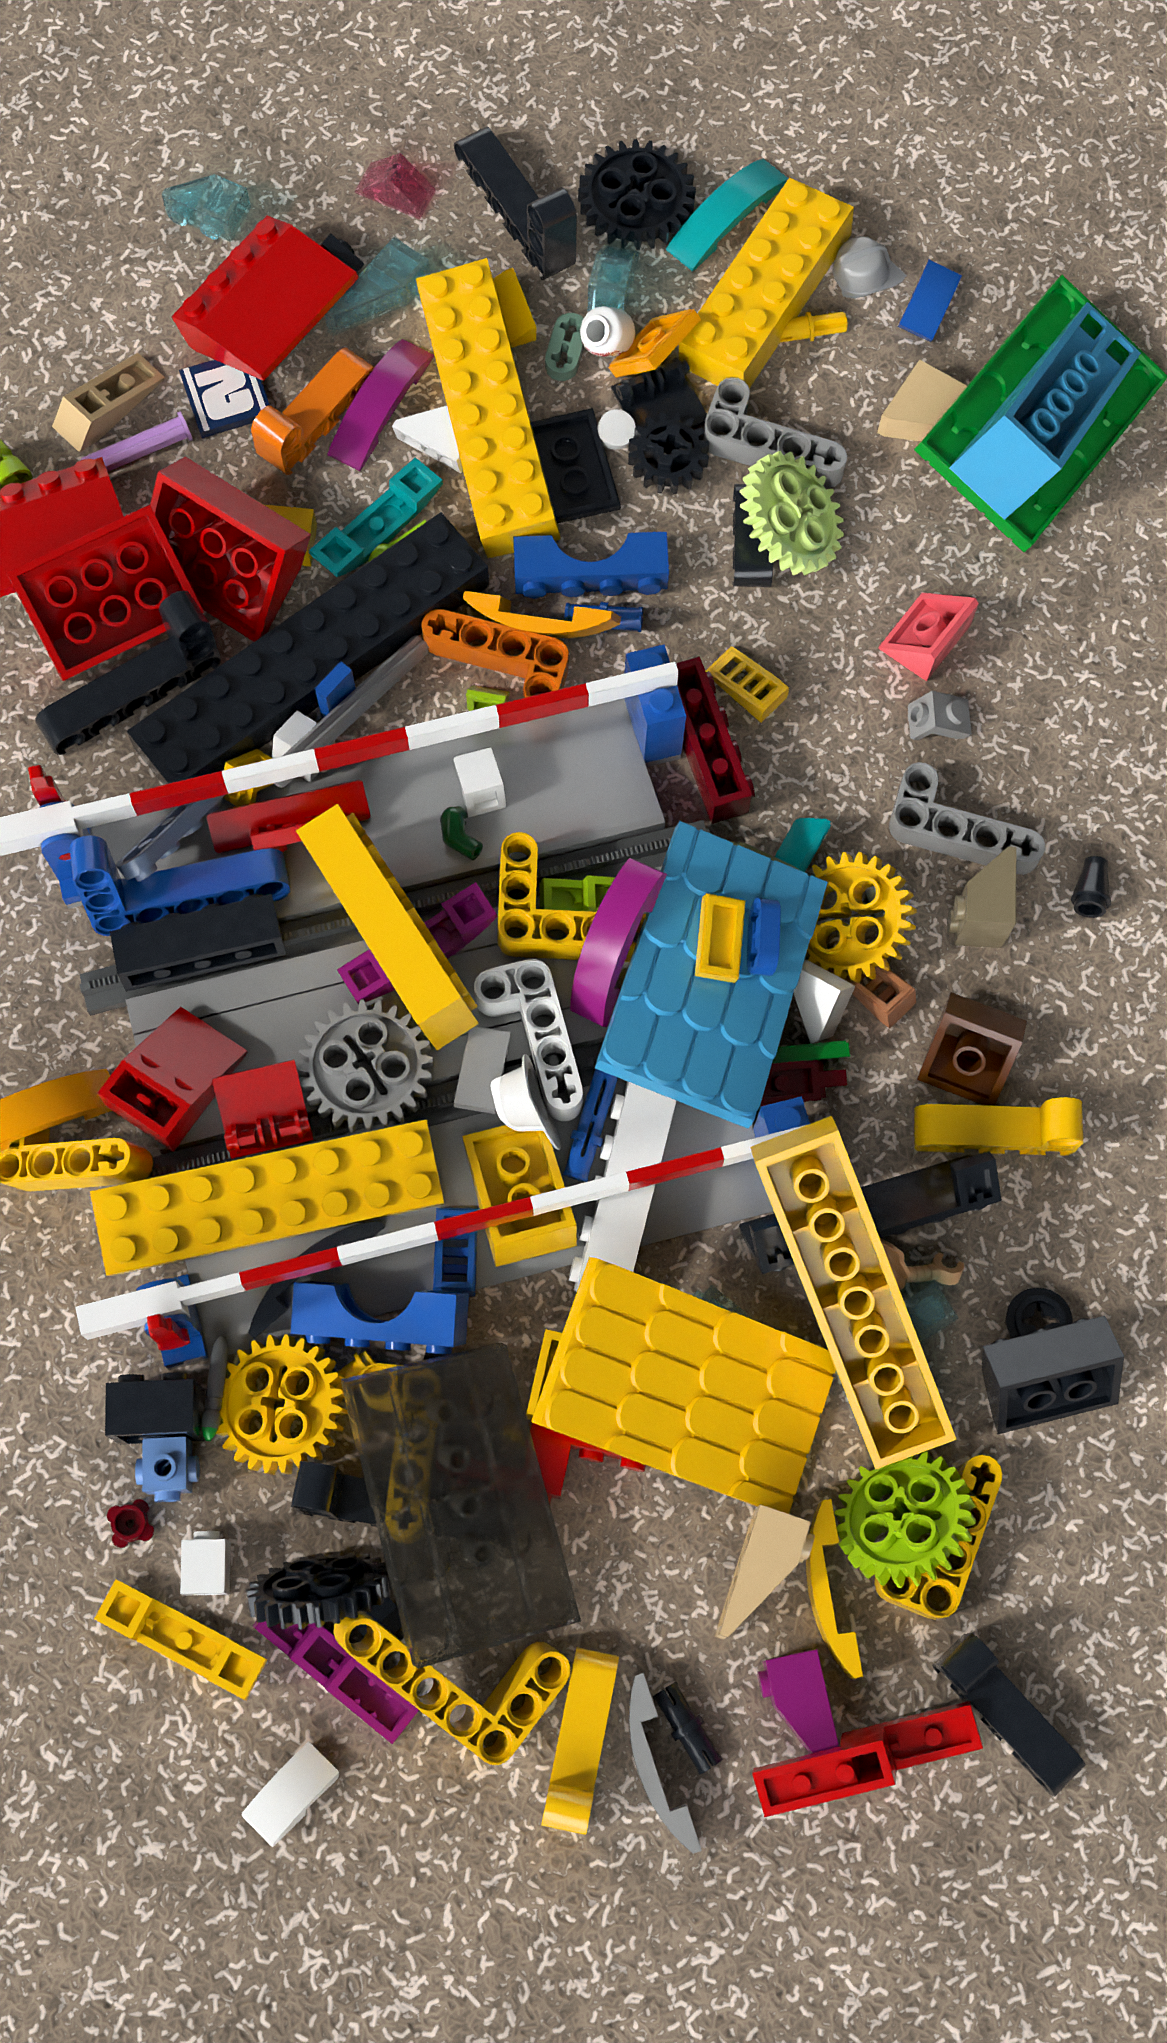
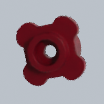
M136 1499L132 1505L121 1507L115 1505L108 1510L107 1520L111 1522V1529L114 1533L112 1543L116 1547L125 1548L129 1542L136 1540L147 1542L153 1537L154 1527L148 1521L149 1505L146 1501ZM130 1519L134 1520V1526L131 1528L127 1527V1521Z

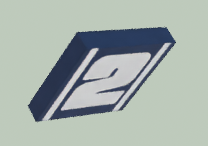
M211 360L179 370L201 438L252 424L258 413L264 407L270 405L260 379L217 360Z

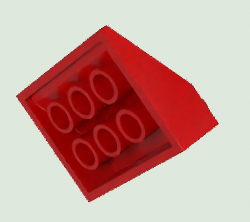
M267 215L256 224L251 233L231 251L230 255L215 271L208 275L201 286L183 302L182 306L171 317L190 348L264 381L358 280L359 276L356 271L292 224Z
M185 456L158 471L150 506L202 609L255 642L268 632L299 573L311 534Z
M102 457L94 460L84 459L72 467L57 472L47 471L40 474L36 479L20 484L10 483L0 489V597L16 592L6 572L124 517Z
M150 504L6 572L61 681L165 632L166 629L159 613V606L165 598L177 591H188L202 613H204Z

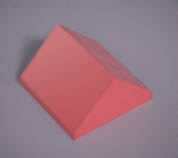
M921 593L878 648L927 682L970 627L979 603L973 597Z

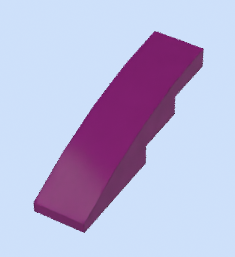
M266 1621L261 1623L255 1622L252 1625L295 1664L319 1682L325 1690L391 1744L395 1742L419 1711L351 1657L335 1640L334 1634L324 1626L317 1628L314 1623L308 1624L304 1629H299L298 1624H294L286 1629H281V1623L267 1627Z

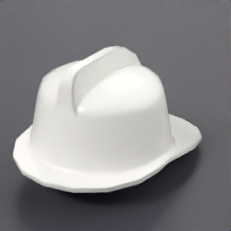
M524 1054L521 1067L491 1081V1090L497 1114L500 1120L516 1131H544L554 1148L560 1150V1138L540 1093L533 1064L529 1056Z

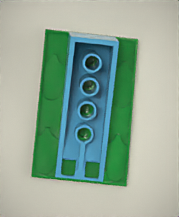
M1061 274L1014 328L951 406L942 414L915 447L914 451L925 461H928L930 466L953 487H956L957 491L981 513L983 512L984 516L1006 537L1011 538L1012 542L1021 551L1025 552L1035 543L1166 381L1167 374Z

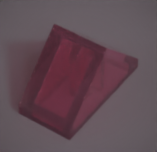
M401 153L370 163L355 189V193L417 219H421L436 192V189Z

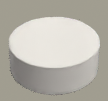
M614 409L606 412L601 417L597 430L606 448L618 450L629 445V439L634 437L636 426L633 418L627 412Z

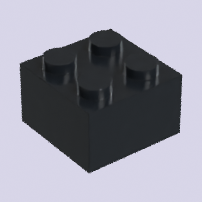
M183 1372L163 1373L162 1380L157 1381L145 1380V1375L140 1374L118 1376V1382L106 1383L105 1436L120 1445L143 1444L144 1438L187 1437L191 1441H205L201 1425L202 1414L205 1411V1389L194 1379L188 1378V1373Z

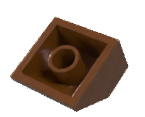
M950 992L917 1080L978 1104L995 1106L1023 1043L1027 1021Z

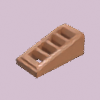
M876 966V978L872 979L865 986L851 981L849 974H847L845 981L855 985L852 994L889 1029L916 1004V989L891 970L886 971ZM863 971L860 982L866 977ZM884 982L888 987L877 997L873 992ZM895 994H897L896 997H894L888 1004H886Z

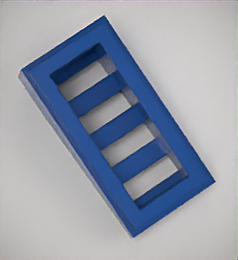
M436 1208V1221L477 1211L478 1209ZM477 1231L435 1241L433 1290L467 1292L469 1297L476 1296ZM444 1240L468 1241V1247H444ZM443 1257L468 1258V1265L443 1264ZM443 1275H467V1282H443Z

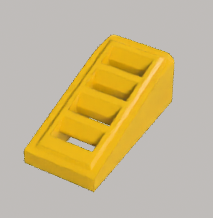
M733 646L705 670L711 673L717 685L760 723L788 697L789 687ZM734 660L738 665L726 676L720 672L727 664ZM743 670L748 672L738 684L733 681ZM756 679L759 683L750 692L744 689ZM766 688L769 693L763 699H758L756 696Z

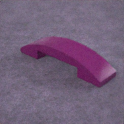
M404 339L398 341L378 362L356 394L334 436L327 453L328 456L361 471L379 443V434L412 383L415 385L418 383L434 358V354Z
M629 858L623 865L604 896L582 947L572 985L570 1011L602 1027H607L621 988L615 986L643 913L653 911L666 878V873L633 858Z
M475 882L443 902L441 905L444 910L424 923L446 958L449 959L480 935L498 916ZM370 949L337 969L358 1005L361 999L368 1002L395 990Z

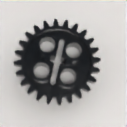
M637 139L633 140L632 148H627L623 141H619V150L614 151L607 145L605 146V157L595 153L593 164H585V175H580L578 202H580V214L586 215V226L595 225V236L597 237L607 233V244L609 245L616 238L620 239L621 249H625L629 241L634 242L636 250H640L642 242L647 241L651 249H654L655 239L657 238L667 244L669 232L676 235L681 225H684L688 220L689 214L694 212L696 187H693L694 176L693 174H687V163L678 164V153H673L667 157L665 145L655 151L652 150V141L649 140L645 148L639 146Z
M335 1552L329 1557H324L322 1553H319L314 1559L300 1557L299 1560L293 1562H283V1568H269V1574L257 1575L258 1581L250 1582V1589L246 1590L250 1616L256 1617L257 1623L266 1621L267 1627L281 1623V1629L298 1624L299 1629H304L308 1624L314 1623L317 1628H320L327 1621L339 1624L345 1617L358 1618L357 1612L373 1611L372 1605H382L384 1603L383 1598L391 1596L392 1582L388 1563L381 1562V1557L371 1558L369 1553L357 1557L356 1552L340 1556V1552Z

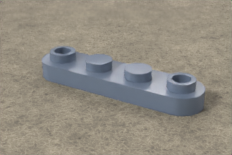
M225 795L176 806L117 862L116 867L124 878L129 880L135 877L137 881H142L153 874L158 868L155 863L159 859L166 858L180 847L178 840L182 836L186 837L198 830L203 825L200 819L204 815L218 810L225 803L222 799Z

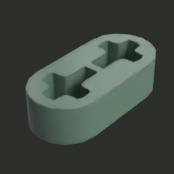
M562 314L554 324L545 355L546 372L554 380H569L578 371L584 351L580 335V328L584 318L579 314ZM570 326L576 327V332L572 334L571 341H565V331H568ZM562 352L567 353V363L563 365V368L556 367V362H559Z

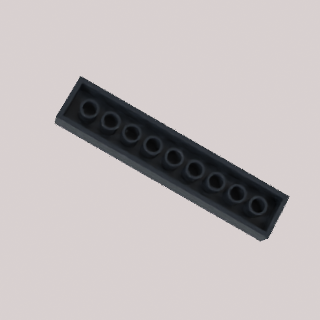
M440 512L128 729L127 734L134 749L163 785L223 771L225 762L255 749H260L273 740L274 734L296 711L306 716L318 708L319 704L315 688L338 663L343 662L352 669L355 682L393 655L412 636L421 635L422 620L427 613L436 609L454 612L466 603L463 599L464 591L480 593L489 587L488 565L444 514Z

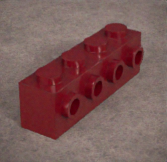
M700 656L676 663L678 669L677 687L686 713L682 746L711 824L749 813L751 799L755 797L754 786L750 776L744 774L740 764L742 756L736 740H731L727 729L729 728L726 711L722 705H718L714 695L716 694L713 677L709 671H705Z

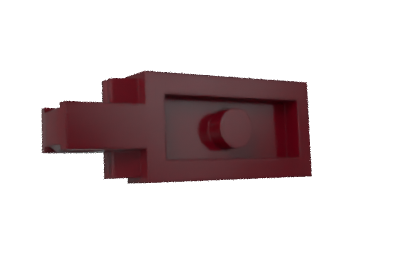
M818 1060L772 1063L760 1106L802 1096L803 1102L818 1101L821 1098H826L825 1087L847 1086L846 1069L824 1071L823 1061Z

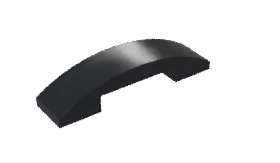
M378 1219L348 1226L319 1240L298 1257L334 1248L341 1242L343 1245L373 1238L385 1228V1225ZM300 1277L274 1283L270 1286L261 1300L250 1325L248 1333L253 1338L257 1337L288 1310L289 1307L279 1295Z

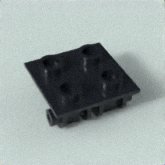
M674 358L672 362L662 365L656 370L642 372L640 375L630 379L624 378L620 383L611 386L621 409L633 418L635 426L645 429V419L649 416L654 422L659 421L660 412L665 413L667 420H672L676 412L680 413V422L682 423L692 418L694 419L693 427L705 423L707 413L686 375L690 373L686 359L679 361L678 358Z

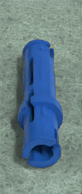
M595 1069L577 1130H572L570 1139H573L565 1171L562 1174L563 1176L588 1182L589 1172L597 1147L602 1148L604 1139L601 1138V1134L618 1077ZM604 1081L605 1086L602 1092V1096L599 1102L596 1115H594L593 1112L595 1109V1105L598 1099L602 1082ZM590 1123H592L593 1125L587 1141L586 1149L583 1157H581V1152L587 1136L588 1128Z

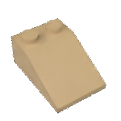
M761 1504L754 1510L714 1637L720 1639L729 1637L791 1573L799 1562L803 1563L804 1560L808 1559L815 1535L808 1533L810 1521Z

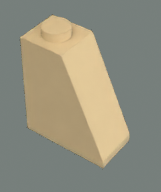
M919 360L883 412L877 433L884 437L921 441L967 385Z

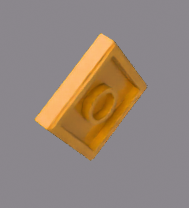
M694 309L652 318L634 337L633 344L629 350L618 355L609 364L608 368L616 378L656 370L700 322L701 318Z

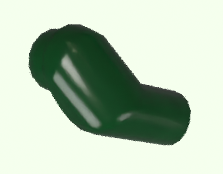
M460 806L446 808L440 817L443 842L469 859L475 860L483 849V843L465 833L466 821L464 819L468 818V813Z

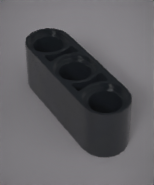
M734 484L733 535H735L733 547L734 581H732V586L771 588L773 562H769V551L766 549L759 552L760 539L750 538L749 535L754 528L743 521L749 517V512L740 508V504L748 499L740 493V490L747 485Z

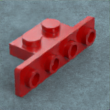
M355 780L208 813L206 819L213 847L217 853L253 845L254 851L273 848L284 852L288 849L287 844L302 841L296 832L297 829L336 804L339 805L346 817L354 813L358 821L367 820L371 815L363 781Z

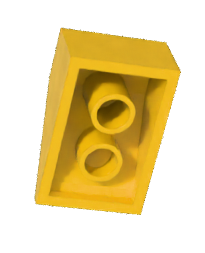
M507 1125L462 1136L480 1210L565 1188L552 1144L544 1131H516ZM571 1206L485 1228L496 1267L577 1246V1225Z

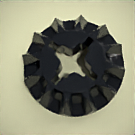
M1030 1288L1020 1292L1007 1306L1008 1309L1004 1323L1007 1326L1010 1339L1029 1335L1036 1331L1035 1326L1022 1323V1321L1034 1316L1036 1304H1038V1311H1040L1042 1318L1056 1320V1323H1051L1043 1328L1053 1329L1072 1324L1073 1318L1068 1304L1060 1295L1046 1288Z

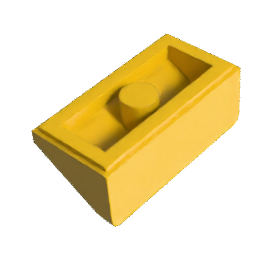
M513 267L509 268L493 279L511 347H516L536 341V324Z

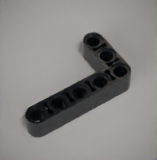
M487 126L454 142V151L457 159L464 161L468 167L466 172L477 187H482L487 195L484 198L495 214L500 213L505 220L502 224L513 240L518 239L523 246L522 253L532 267L536 266L543 275L540 277L541 280H545L576 263L577 214L568 192L563 187H560L539 198L495 134Z
M182 590L171 594L159 606V613L168 639L48 705L37 714L35 722L55 754H65V749L76 743L79 746L101 734L99 730L109 724L112 726L119 724L135 715L133 713L134 710L143 705L149 707L168 696L166 692L177 686L181 689L202 677L200 673L211 667L216 669L220 665L221 657L210 623L188 591Z
M300 1461L291 1507L303 1515H319L329 1517L328 1519L350 1523L362 1522L371 1524L370 1526L386 1528L384 1511L388 1482L345 1475L339 1468L331 1465ZM430 1489L426 1527L423 1535L447 1536L459 1541L482 1544L483 1542L495 1544L497 1547L508 1548L515 1504L502 1500ZM402 1499L404 1503L403 1516L401 1519L394 1520L398 1522L400 1529L407 1530L408 1523L416 1521L412 1520L410 1514V1501Z

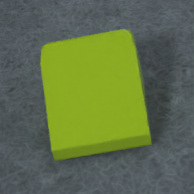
M472 685L467 689L466 693L467 709L472 711L508 702L510 692Z

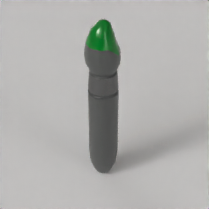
M224 1336L218 1337L211 1353L205 1411L201 1418L202 1432L206 1441L213 1439L221 1422L219 1411L222 1404L229 1353L228 1342Z

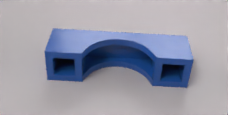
M667 532L628 533L624 544L615 554L594 562L580 561L568 556L557 546L552 535L513 537L516 594H523L527 598H541L546 593H562L566 597H579L584 592L600 591L605 596H616L626 590H638L641 594L653 595L660 592L661 589H668Z
M294 1282L290 1334L305 1335L306 1343L329 1344L331 1337L345 1338V1346L370 1347L371 1340L385 1341V1349L411 1350V1344L426 1345L427 1353L451 1354L452 1347L466 1344L469 1293L441 1290L416 1291L409 1305L400 1315L392 1320H380L370 1316L359 1307L348 1283Z

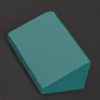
M821 818L796 819L774 857L805 872L830 829L831 821Z

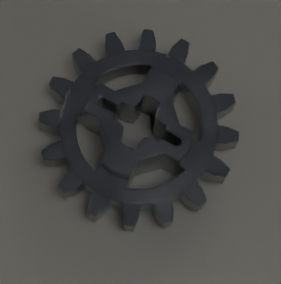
M660 412L659 421L654 422L648 416L645 419V429L640 426L635 427L634 438L629 439L628 451L630 453H628V465L634 466V478L644 476L643 487L648 488L654 483L657 484V493L659 494L663 492L665 486L670 487L673 494H677L678 485L683 484L689 490L692 488V477L697 480L702 479L703 468L708 467L709 455L707 453L709 452V441L703 440V428L693 430L694 419L690 418L685 423L680 422V413L676 412L672 420H667L665 413Z

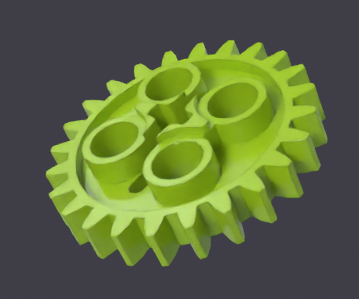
M928 1451L922 1452L918 1460L914 1455L879 1469H873L872 1471L860 1466L858 1469L863 1478L859 1482L848 1479L846 1482L852 1489V1493L839 1494L838 1496L846 1508L834 1511L835 1516L842 1523L836 1526L839 1538L843 1539L839 1546L845 1555H849L847 1558L855 1569L860 1567L861 1572L867 1579L875 1574L876 1579L883 1586L892 1576V1580L898 1588L903 1587L906 1577H910L916 1587L920 1586L921 1574L927 1572L930 1578L936 1580L937 1573L935 1567L938 1565L951 1570L952 1566L948 1557L950 1554L959 1557L964 1556L958 1542L972 1541V1536L965 1527L976 1524L975 1518L969 1512V1510L975 1508V1503L970 1495H967L970 1489L964 1479L960 1480L961 1476L954 1466L948 1468L947 1463L941 1456L933 1462ZM893 1492L889 1499L879 1502L883 1495ZM928 1493H935L930 1500L921 1502V1499ZM888 1532L884 1540L874 1542L878 1535ZM931 1533L926 1541L916 1543L921 1535Z

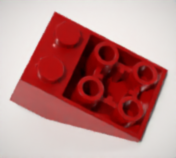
M179 1007L120 1062L97 1094L107 1108L174 1152L216 1096L212 1078L232 1074L248 1051L195 1015Z

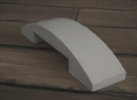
M644 1673L634 1676L629 1699V1735L636 1769L647 1797L659 1818L680 1843L694 1854L702 1850L686 1804L669 1809L641 1722L658 1717Z

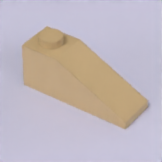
M136 353L63 396L52 427L77 451L81 452L99 441L152 392L165 377L144 357Z

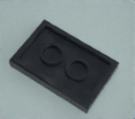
M593 408L531 422L557 524L621 510L620 500L603 441L599 437L597 430L598 424Z

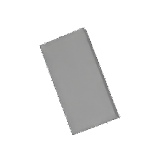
M478 1026L469 1030L454 1107L496 1114L491 1081L504 1074L511 1032Z

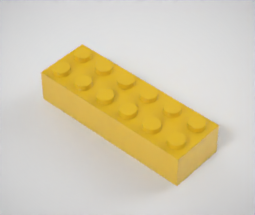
M789 177L697 313L701 318L700 322L679 343V361L686 359L690 372L716 386L726 378L735 377L745 381L750 389L780 344L781 336L791 319L799 315L834 262L838 250L850 238L854 207Z
M336 804L297 829V834L408 1011L435 1049H441L478 1025V1021L471 1012L478 1007L354 813L346 817L339 805Z

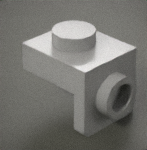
M932 690L908 705L910 738L913 740H921L931 733L954 739H965L972 735L969 702L966 698Z

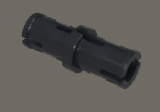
M674 1682L665 1688L674 1705L665 1690L658 1692L652 1697L656 1700L674 1730L671 1732L672 1737L675 1741H681L700 1775L711 1769L702 1751L711 1766L717 1765L723 1758L721 1755L719 1756L701 1726L704 1723L700 1715L695 1716L680 1691L678 1683Z

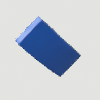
M928 260L897 327L931 342L962 275Z

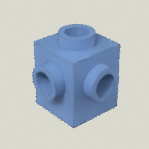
M187 1437L144 1438L142 1458L136 1459L135 1464L136 1484L142 1485V1491L148 1495H154V1502L181 1501V1494L192 1493V1482H199L200 1477L199 1457L192 1456V1441ZM171 1464L170 1473L164 1476L163 1471L165 1467Z

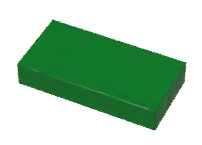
M844 1040L778 1047L772 1063L850 1057L849 1042Z

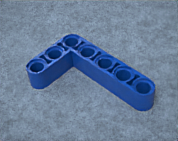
M92 835L82 836L72 841L69 846L74 886L94 931L103 936H110V931L121 929L125 924L132 922L147 923L160 920L163 916L170 913L186 914L199 911L210 904L225 905L238 902L246 896L254 894L263 896L272 894L273 900L276 902L284 899L290 893L285 857L278 849H260L155 871L144 880L137 881L135 877L129 880L121 879L104 839Z

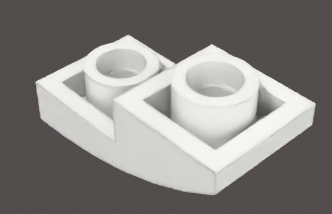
M308 1741L256 1795L242 1812V1817L273 1847L305 1816L306 1809L338 1779L339 1771Z

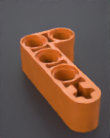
M346 347L340 349L282 413L270 405L264 407L258 413L251 427L256 453L284 474L291 475L293 473L291 471L293 466L298 461L302 463L316 447L314 443L321 435L326 436L340 421L338 417L345 409L348 410L361 386L375 367Z
M444 609L432 610L422 620L423 640L429 647L428 651L436 656L525 678L523 687L524 698L533 696L538 692L547 693L564 688L568 675L569 651L564 642L557 638L519 630ZM475 639H480L486 642L482 646L478 647L471 646L468 644L469 642ZM510 649H519L523 652L518 656L506 654ZM549 658H555L559 660L560 663L554 666H548L544 664L543 661Z

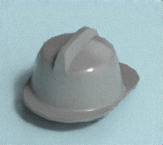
M861 236L851 238L840 247L832 270L834 279L842 290V296L854 299L892 288L900 284L907 276L890 260L885 245L877 243L869 237Z

